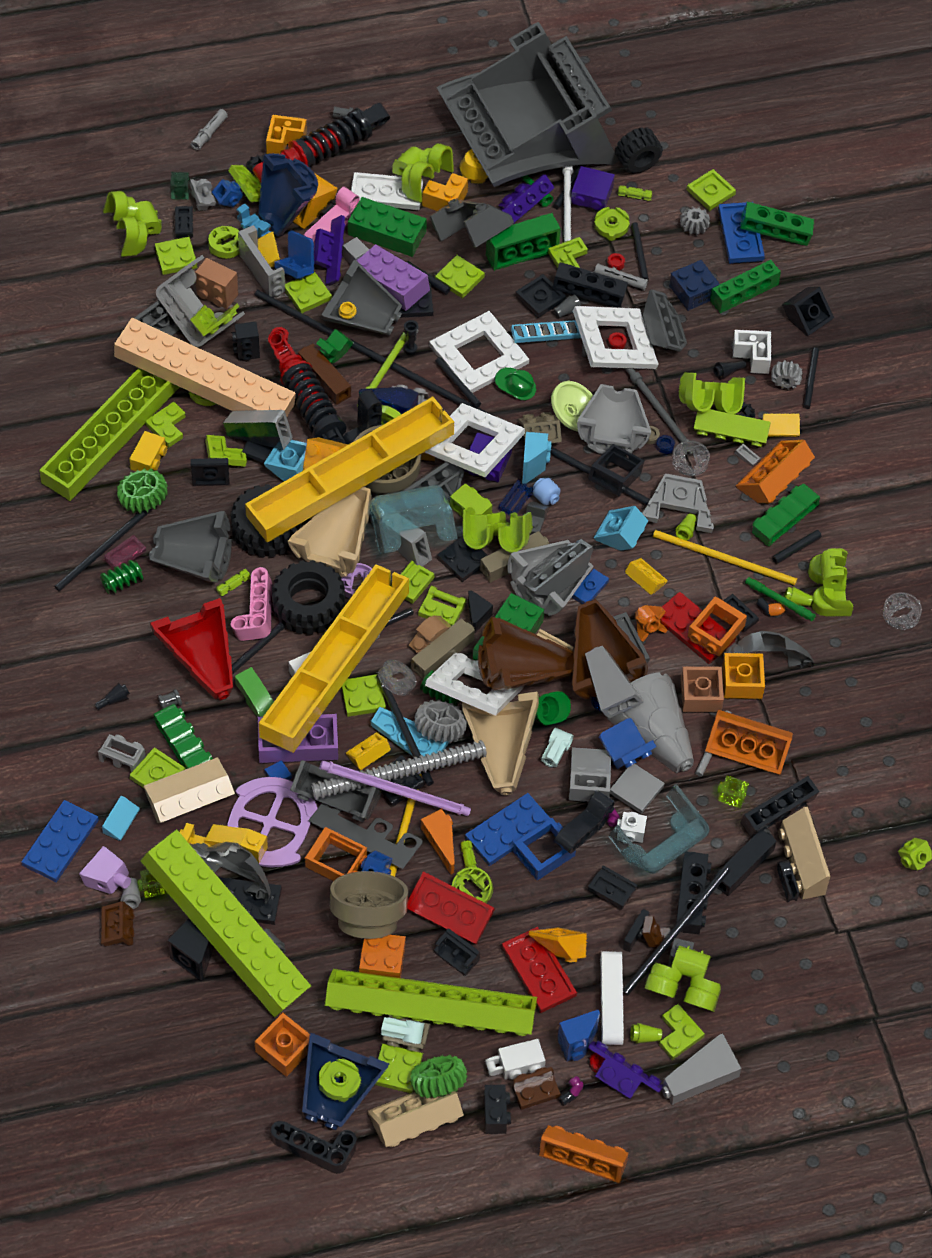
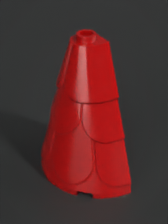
M221 598L204 603L200 612L171 622L169 617H165L150 623L155 636L173 653V656L214 699L224 700L230 696L229 693L233 689L231 656L229 655L224 604Z

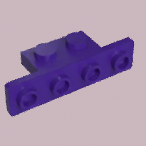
M543 174L532 185L525 183L518 185L511 195L505 196L502 199V203L498 206L502 211L510 214L515 223L551 192L554 186L548 177Z
M343 215L332 219L331 232L321 228L316 230L314 263L327 268V285L338 282L341 275L340 265L345 228V216Z
M600 1041L590 1043L588 1048L605 1058L595 1077L631 1099L641 1082L657 1092H660L662 1087H664L659 1078L643 1073V1069L640 1066L629 1064L625 1061L626 1058L617 1052H610L604 1043Z

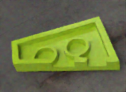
M231 165L228 171L250 202H260V181L243 165Z

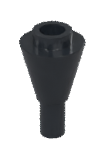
M745 361L737 363L716 362L713 372L718 379L722 380L736 370L746 368Z
M118 683L105 698L96 702L95 706L100 710L108 704L111 705L128 700L127 695L130 692L125 684L120 685Z

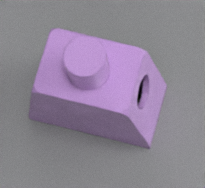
M104 846L79 873L85 886L109 894L113 893L119 886L126 889L131 883L125 863Z

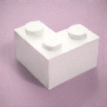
M735 330L733 357L751 358V373L769 374L771 364V332Z

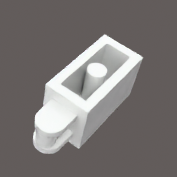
M539 1039L499 1048L498 1056L488 1058L485 1061L490 1076L503 1074L504 1079L510 1078L512 1080L518 1075L531 1074L537 1069L545 1067V1058Z

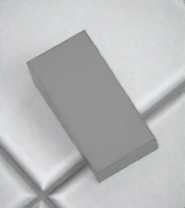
M744 444L734 453L752 467L760 460V457Z

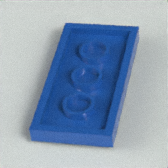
M747 202L719 204L718 206L729 263L764 261L765 255L760 233L740 228L742 211Z
M527 793L466 833L465 839L471 841L475 851L488 866H491L513 851L515 841L551 818L531 795Z
M64 800L22 860V866L57 883L99 821L98 816Z

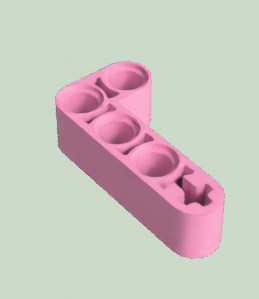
M342 187L336 195V205L316 222L304 236L311 238L315 246L316 230L321 228L331 232L332 219L340 215L345 216L346 227L349 218L360 201L359 196L346 187Z
M263 567L256 568L251 574L250 614L236 616L231 621L233 632L240 641L265 638L271 632L272 581L268 571Z

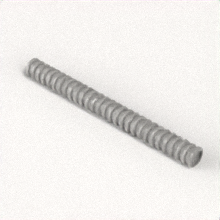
M479 740V743L475 741L473 744L467 743V746L463 744L460 748L456 746L455 749L449 748L448 751L444 749L443 752L437 751L436 754L432 752L431 755L425 754L424 757L420 755L419 758L413 757L412 760L408 758L407 761L401 760L400 763L396 761L395 764L389 763L388 766L384 764L383 767L378 766L377 769L372 767L371 770L366 769L365 772L363 770L359 772L391 781V779L397 780V777L400 779L403 776L408 777L409 774L412 776L415 773L420 774L421 771L424 773L427 770L432 771L433 768L435 770L439 767L444 768L445 765L447 767L450 764L456 765V762L459 764L462 761L468 762V759L471 761L474 758L480 759V756L484 758L487 755L484 742ZM337 776L335 779L330 778L329 781L325 779L323 782L318 781L317 784L311 783V791L315 800H318L319 797L325 798L326 795L330 797L331 794L337 795L338 792L342 794L343 791L349 792L350 789L354 791L355 788L361 789L362 786L366 788L367 784Z

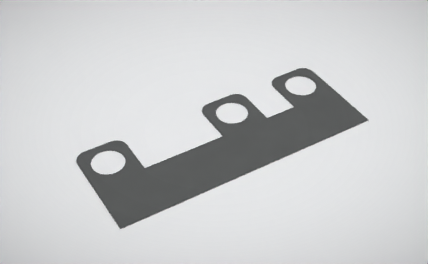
M324 803L318 807L308 820L323 829L327 827L367 847V851L370 853L376 850L393 858L392 864L401 869L406 866L422 844L420 838L411 833H405L395 845L385 839L393 828L391 823L381 818H376L366 830L339 816L340 809H332ZM377 823H384L387 826V830L379 833L375 831L374 826ZM406 838H414L417 844L413 848H408L404 845V840Z

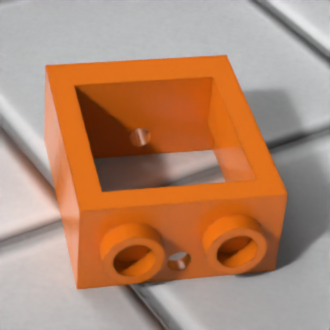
M715 596L690 625L688 638L692 642L706 648L709 653L720 657L745 627L747 615ZM711 613L732 625L720 641L699 628Z
M325 827L306 855L305 867L334 881L345 874L319 862L329 844L357 857L348 873L359 871L363 860L367 858V847Z

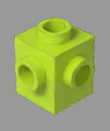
M914 838L906 842L904 847L898 850L901 863L906 868L920 870L932 859V850L927 840Z

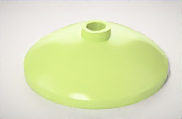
M565 381L556 386L552 392V408L562 424L574 431H578V418L593 395L583 385L573 381Z

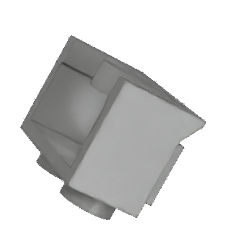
M109 734L102 748L98 751L100 762H104L106 757L113 759V765L117 768H120L122 764L130 766L131 773L146 757L145 749L140 743L127 742L121 735L113 736ZM112 746H113V747H116V748L121 749V750H123V751H125V752H128V753H130V754H133L134 756H133V757H132V756H129V755H127V754H125V753H122V752H120V751H117V750H115V749H112L111 747H112Z

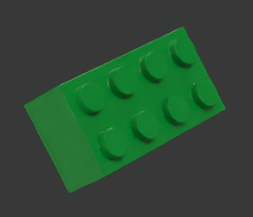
M361 197L348 220L349 236L357 237L358 239L411 257L414 256L427 228V218L365 197Z
M553 213L511 225L486 241V257L495 271L547 255L548 248L559 245L561 228Z
M510 593L495 617L535 634L544 621V609ZM484 636L480 638L473 649V660L475 661L478 660L479 645H483Z

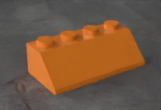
M805 440L780 441L736 487L757 503H771L780 492L788 487L787 485L799 476L803 469L810 465L815 456Z
M718 710L705 751L780 775L793 733Z
M549 1125L542 1135L539 1152L541 1157L620 1183L629 1155L621 1147H611L605 1145L600 1140H590L580 1133H570L562 1127H552Z

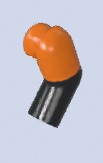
M760 598L756 603L767 616H778L785 612L784 605L780 603L769 604L764 598Z

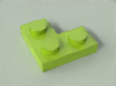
M580 237L548 248V254L557 268L560 262L579 267L574 258L588 253V249Z
M172 402L147 419L145 424L154 434L165 437L166 446L169 448L183 439V434L174 425L184 419L186 414L175 402Z
M206 435L205 442L208 458H228L229 465L246 466L247 458L246 454L242 452L243 449L227 448L225 436Z
M679 1004L662 1015L663 1021L673 1032L661 1040L659 1046L672 1060L704 1038L705 1033Z

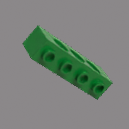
M747 202L742 211L740 228L807 246L813 235L814 219Z
M769 260L712 288L710 302L721 314L779 285L781 271L772 260Z

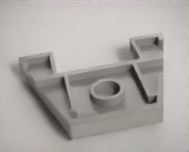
M665 473L642 513L647 520L657 523L659 510L662 507L697 514V531L712 533L714 529L710 519V510L706 504L707 499L702 480Z

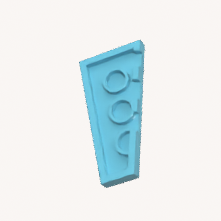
M379 707L371 720V726L412 755L393 712ZM404 717L423 757L425 754L431 755L432 752L435 754L437 751L443 752L448 745L447 741L443 744L441 741L428 740L427 736L423 737L422 733L417 732L414 721Z

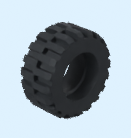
M265 484L263 487H260V485L254 486V489L251 490L249 488L244 491V495L240 494L237 501L234 502L231 511L234 540L237 544H240V548L244 551L248 550L249 554H258L259 557H275L276 554H285L287 549L290 551L291 548L288 540L291 538V535L303 527L302 522L273 540L266 542L246 517L245 504L274 488L270 484Z
M303 560L299 561L298 564L292 563L288 565V569L284 568L280 571V575L276 576L272 586L274 614L279 618V622L286 625V628L290 631L296 630V633L299 634L306 632L308 635H313V632H318V634L324 632V629L330 627L345 605V586L339 573H335V569L331 566L326 567L325 563H316L315 560H310V562ZM306 589L317 590L326 596L323 601L315 605H301L292 599L297 592Z

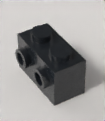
M257 323L235 324V332H232L233 352L238 355V361L260 358Z
M506 1085L484 1086L485 1134H506L507 1125H511V1112H507L506 1105H510V1092H506Z

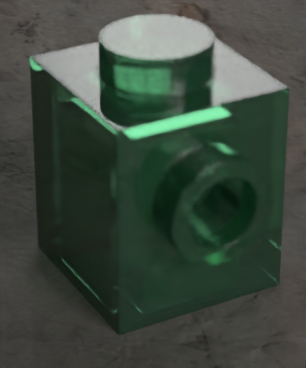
M171 172V199L189 200V172Z

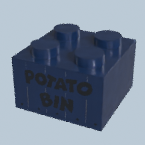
M699 260L671 272L669 286L687 311L709 302L711 300L712 288L720 284L704 262Z

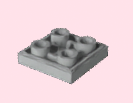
M634 764L628 767L610 789V794L642 814L663 789L665 783Z

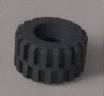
M643 127L628 132L618 141L615 147L617 158L624 169L632 174L641 173L654 166L659 161L663 152L662 145L653 131Z

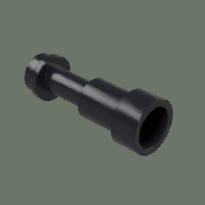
M409 320L404 324V333L406 334L407 341L405 351L409 355H413L417 351L415 341L419 325L414 320Z

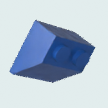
M599 1010L560 1022L558 1042L566 1061H577L587 1054L588 1047L598 1030Z

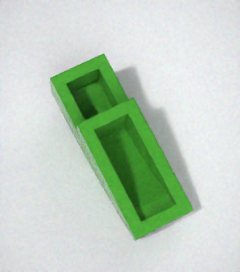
M252 667L235 676V684L245 696L248 706L257 718L263 717L274 701Z

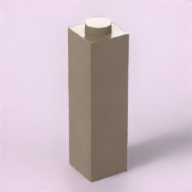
M538 531L529 535L527 545L521 550L548 545L549 541ZM502 548L481 559L480 570L489 583L510 574L508 573V560L513 552H508Z
M461 618L411 659V669L424 679L431 670L436 671L455 652L459 653L474 641V627Z

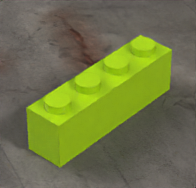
M709 409L704 412H697L694 431H697V434L701 436L712 434L717 439L726 440L727 437L732 438L733 442L744 444V441L751 442L752 446L762 447V445L767 443L771 422Z

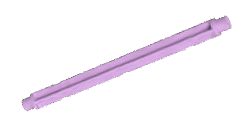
M322 760L319 769L325 770L327 773L339 775L457 813V815L469 816L471 808L464 806L462 803L458 804L334 764L331 761L326 762Z

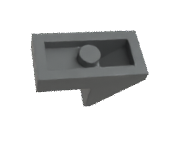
M532 501L527 505L526 513L531 512L533 527L529 535L538 531L541 533L549 510L548 505Z

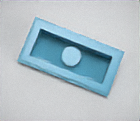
M120 796L102 826L103 834L121 841L140 808L127 798Z

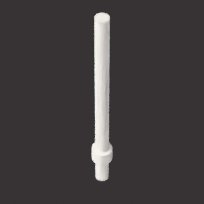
M573 166L562 167V173L564 174V242L571 240V174L573 173Z

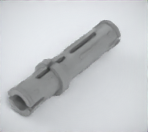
M219 109L203 129H200L197 137L191 142L193 149L200 150L203 144L211 139V135L228 117L225 110Z
M597 263L594 271L626 281L628 285L644 291L648 283L647 279L618 271L615 267L609 268Z

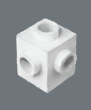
M623 812L622 819H618L616 831H620L619 839L627 842L643 843L647 816L639 815L635 812Z

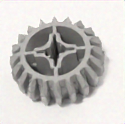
M430 700V702H424L423 705L419 706L414 717L417 732L422 733L423 737L427 736L428 740L441 741L443 744L445 741L448 743L458 741V738H462L467 727L466 717L463 711L460 710V707H455L453 703L449 704L446 701L440 702V700H437L435 702Z

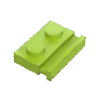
M411 561L400 574L409 578V594L405 600L413 604L431 583L435 575L426 568L414 564V561Z

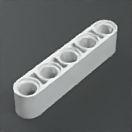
M601 951L602 1043L605 1045H623L622 952Z

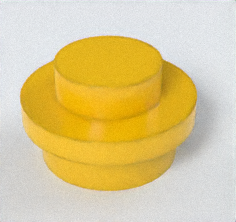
M344 302L339 307V315L343 319H351L357 313L356 306L351 302Z

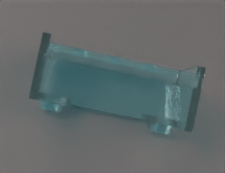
M677 784L666 795L678 811L670 819V824L676 832L648 853L640 845L633 844L619 825L608 836L629 863L648 873H657L702 841L709 833V825Z

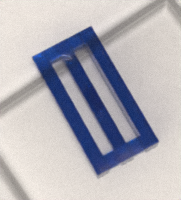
M517 480L500 503L498 509L508 515L513 512L518 513L533 493V487L530 486L529 488L527 484H521V481ZM525 491V495L522 497V499L519 501V503L516 505L513 511H511L510 509L513 507V505L517 502L519 497ZM516 493V495L514 496V498H513V499L511 500V502L508 504V502L510 501V499H511V498L513 497V495Z

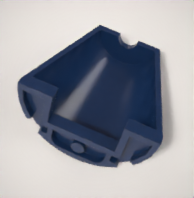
M264 154L259 215L265 222L273 225L271 230L279 237L284 234L314 197L318 188V180L314 172L306 164L295 158L290 160L285 158L286 155Z
M311 1033L309 1037L302 1112L306 1114L305 1119L315 1123L318 1120L325 1122V1127L336 1131L337 1127H342L386 1071L389 1063L372 1056L369 1058L332 1044L331 1040ZM345 1059L352 1062L358 1068V1073L361 1076L359 1090L345 1102L331 1099L319 1089L318 1078L320 1070L329 1061ZM342 1076L334 1078L337 1083L344 1082Z

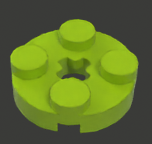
M603 208L596 214L594 228L608 240H616V238L622 237L628 232L630 225L629 216L620 208Z
M337 1059V1061H329L324 1064L318 1078L320 1091L327 1097L341 1102H345L350 1097H353L359 1090L361 1082L358 1068L352 1062L345 1059ZM342 1076L344 1082L337 1083L334 1078Z

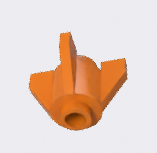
M645 605L635 612L637 634L641 641H645L649 635L648 632L652 633L659 630L666 633L668 631L660 623V619L666 612L662 607Z

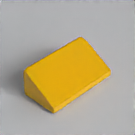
M270 232L259 238L258 250L271 268L275 267V261L280 260L274 233Z
M763 414L762 420L771 422L768 436H800L799 414Z
M642 558L631 561L625 571L630 578L651 595L668 582L666 578Z
M376 732L347 751L346 756L358 769L362 770L389 752L391 748L387 739Z

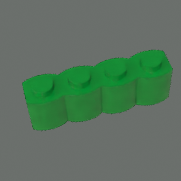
M805 484L795 486L790 495L782 497L778 505L770 507L766 511L765 516L758 517L753 522L752 533L768 547L771 546L819 505L820 496Z
M172 704L153 714L156 726L173 750L178 761L185 767V770L213 759L211 754L203 749L204 744L201 738H196L193 734L195 733L194 728L190 722L187 723L185 721V714L181 708H177L175 704Z

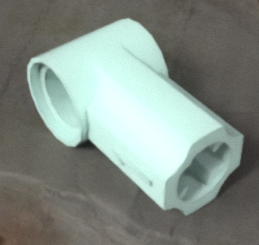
M554 728L541 761L548 767H557L564 752L568 751L574 735Z
M384 1017L381 1035L403 1039L405 1042L421 1044L425 1023Z

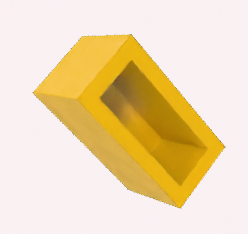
M144 431L130 457L131 470L137 471L138 469L142 471L144 468L147 471L151 468L153 471L157 470L161 457L166 455L168 449L165 437Z

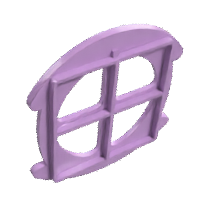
M277 777L258 778L248 781L236 789V794L239 798L231 811L227 826L238 827L239 819L246 818L262 823L264 827L261 834L268 836L270 829L273 827L295 834L293 840L286 846L275 851H266L259 863L262 867H283L300 862L301 857L296 852L301 847L311 824L308 820L318 809L314 799L309 798L308 801L298 798V793L290 790L293 782L287 779ZM269 792L277 795L267 816L244 809L246 804L258 795ZM285 797L291 798L299 808L301 823L298 826L278 821L275 818Z

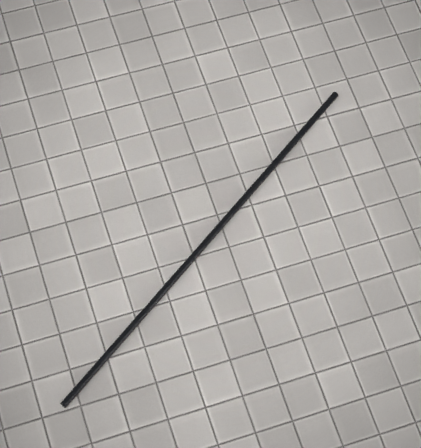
M256 290L254 294L263 301L329 336L334 331L260 290ZM350 339L354 342L351 348L384 364L387 358ZM395 362L390 366L392 370L458 405L463 403L488 413ZM551 446V455L587 474L590 473L591 467ZM629 487L623 492L645 505H648L650 501L649 498Z

